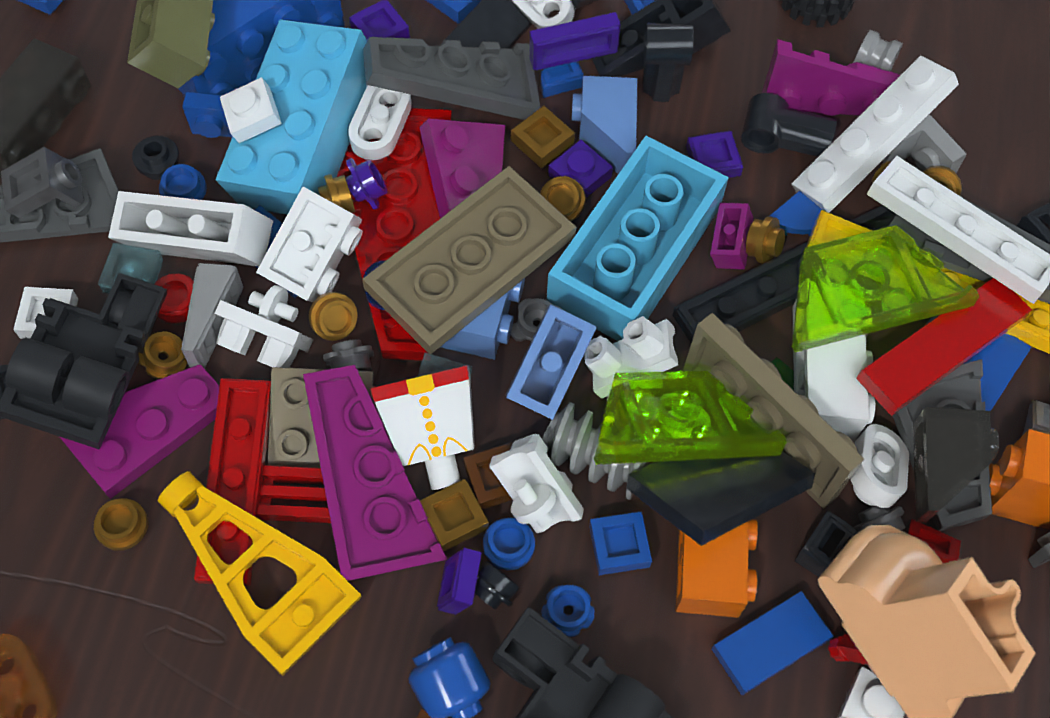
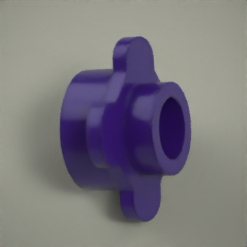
M350 158L346 161L351 175L346 177L350 192L358 202L366 199L374 210L380 208L377 198L387 193V187L379 170L371 160L357 165Z

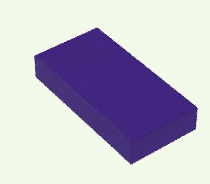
M614 12L531 30L530 61L533 70L618 52L621 24L617 13Z

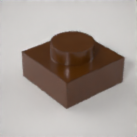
M512 442L463 458L464 467L474 496L482 510L513 500L489 467L493 456L511 450Z

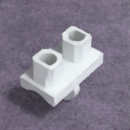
M278 285L272 286L266 295L256 291L251 293L248 304L259 308L258 315L220 300L214 313L224 318L216 344L246 355L257 331L267 336L257 361L270 367L289 368L298 350L300 349L308 353L314 339L278 324L281 318L294 322L298 315V308L287 304V289Z
M642 316L627 324L623 330L624 339L613 344L602 336L592 339L584 354L585 364L593 373V391L602 399L636 383L646 392L658 389L661 386L660 373L678 366V358L673 346L674 326L667 319L653 324Z
M532 434L514 441L510 451L493 456L489 467L513 499L511 513L516 520L522 524L530 523L535 532L540 533L558 522L566 520L574 522L582 519L584 508L573 494V484L565 472L558 471L546 454L548 447L538 434Z

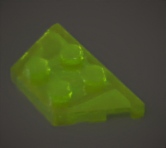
M897 225L806 247L800 263L792 347L794 352H799L974 306L980 296L977 290L970 284L963 289L941 270L945 264L932 253L920 249L916 245L915 240Z
M708 371L615 373L608 393L594 461L596 465L780 456L787 440L778 430L767 434L751 421L750 417L753 409L739 397L730 394L726 390L725 385Z

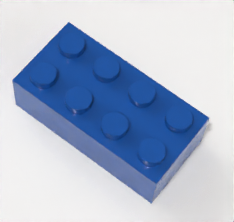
M213 0L212 13L215 14V21L209 32L207 50L210 51V60L208 66L200 76L192 77L179 90L184 95L186 92L225 95L255 81L279 20L344 27L341 0Z

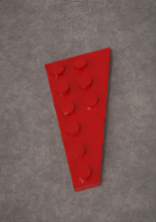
M411 108L394 150L385 158L371 160L379 170L387 187V193L377 198L380 208L374 210L366 199L358 202L350 192L355 212L352 214L362 219L358 228L363 230V233L355 248L362 279L440 219L419 127L427 119L452 120V110ZM371 139L368 142L378 141V139ZM350 143L337 177L344 175L346 179L347 176L351 175L346 163L350 158L357 165L367 161L354 153ZM365 290L382 358L431 361L432 354L430 355Z

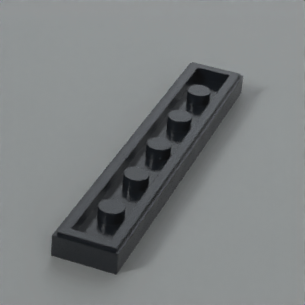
M882 205L850 222L884 235L896 213ZM806 242L674 307L672 316L691 343L697 325L711 313L724 324H729L740 332L793 305L805 282L833 285L855 273L804 253L808 244Z

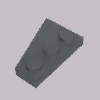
M101 148L70 159L78 166L82 176L81 187L84 202L77 207H73L55 198L19 218L5 210L3 185H0V243L109 232L119 190Z
M982 359L962 364L892 415L900 437L908 448L909 460L938 531L986 519L992 514L991 487L989 486V456L985 451L983 423L986 421V409L981 395Z

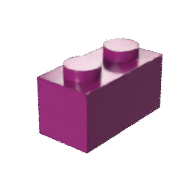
M719 203L710 253L716 268L745 269L747 260L746 240L754 219L748 203Z

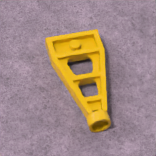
M185 472L178 476L160 494L158 502L179 521L245 639L282 676L361 599V594L324 557L205 488L191 472ZM198 498H199V502H198L197 506H196L195 508L191 509V510H187V509H188L189 507H191V506L198 500ZM222 521L233 523L253 540V545L231 565L225 564L208 543V534ZM261 557H271L291 568L297 576L296 585L270 609H261L256 606L243 583L245 571Z

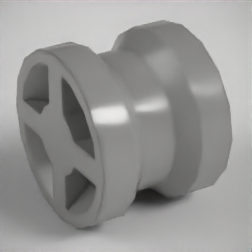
M870 29L853 63L859 62L890 72L903 43L897 40L885 41L880 38L878 32Z

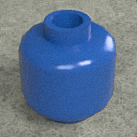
M448 637L412 659L416 667L410 672L408 681L423 710L427 711L431 718H471L484 709L479 699L488 692L490 679L469 643L458 642L454 644L452 638Z

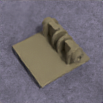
M272 367L267 466L321 468L303 374L323 371L325 369ZM358 371L375 406L370 389L375 387L373 386V372Z

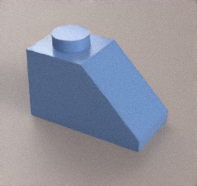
M583 76L582 94H573L572 121H580L579 139L607 161L618 174L636 150L637 78Z

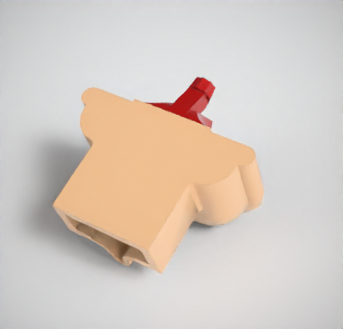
M868 525L855 534L818 579L820 588L842 619V625L848 633L829 641L828 650L830 657L836 661H851L868 665L889 695L895 697L908 718H953L966 697L1013 692L1036 654L1016 622L1015 609L1020 601L1021 592L1014 580L989 583L972 557L943 564L938 555L926 542L891 525Z

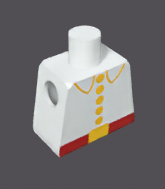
M466 365L370 388L374 402L402 465L407 466L425 461L431 490L446 488L461 481L455 454L475 448L469 366Z

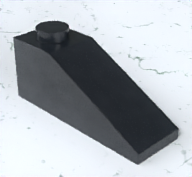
M655 0L620 22L618 52L594 57L592 61L599 76L619 77L642 70L645 65L643 50L646 23L692 24V54L721 38L731 30L715 0Z

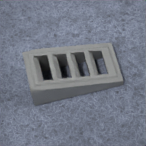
M199 263V266L196 267L181 348L190 368L201 364L205 369L217 345L218 334L224 320L223 317L214 314L220 300L236 306L240 298L243 284L235 266Z

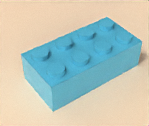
M279 20L256 80L262 77L269 85L282 124L241 143H238L232 137L216 177V181L238 204H244L254 209L260 205L267 211L288 214L302 187L319 195L318 187L326 185L324 176L331 174L333 178L337 177L350 143L349 125L368 86L366 85L363 48L367 39L361 30Z
M645 136L548 273L547 301L597 326L596 330L616 341L624 339L623 330L629 322L642 316L646 319L649 318L718 212L719 203H722L729 177Z

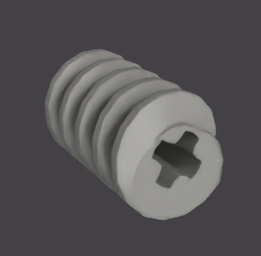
M569 402L560 413L557 412L542 438L548 447L547 452L552 448L551 461L554 465L560 466L570 457V472L576 475L589 465L588 478L592 483H597L607 473V490L615 492L624 482H628V474L647 466L651 456L648 453V437L643 436L634 446L629 445L630 429L625 427L614 438L611 436L612 421L606 419L597 429L592 428L593 412L588 410L577 421L574 419L575 404ZM626 488V498L631 500L634 494Z

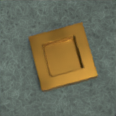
M545 106L511 130V141L541 169L573 145L575 139V132Z
M466 479L420 500L427 515V520L443 551L486 531L489 527V522Z

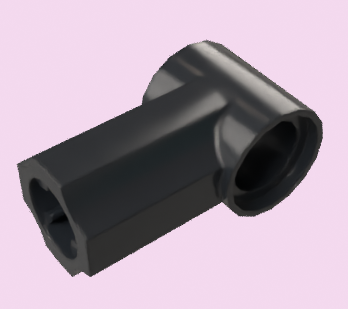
M646 23L642 92L648 94L654 102H669L673 95L680 92L684 67L690 66L692 60V24Z
M760 93L753 96L749 101L741 134V142L747 149L756 153H773L779 148L819 157L831 145L837 121L833 118L790 109L787 101L781 96L773 93Z

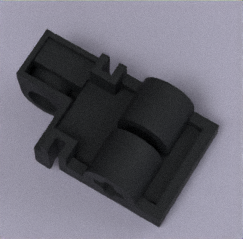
M118 273L100 314L52 298H45L42 304L45 315L37 314L35 318L36 328L31 338L25 337L19 342L9 362L6 373L7 387L0 399V417L100 450L139 362L138 352L143 354L145 342L151 336L153 325L166 298L167 289Z
M530 607L526 608L493 655L494 663L502 671L520 684L535 690L516 718H674L664 710L666 707L664 702L654 692L627 675L616 674L604 664L606 660L602 657L593 658L585 665L582 660L590 648L584 644L578 645Z

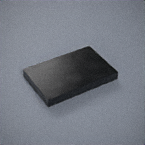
M737 423L628 474L627 489L702 546L812 488L815 472L741 423Z

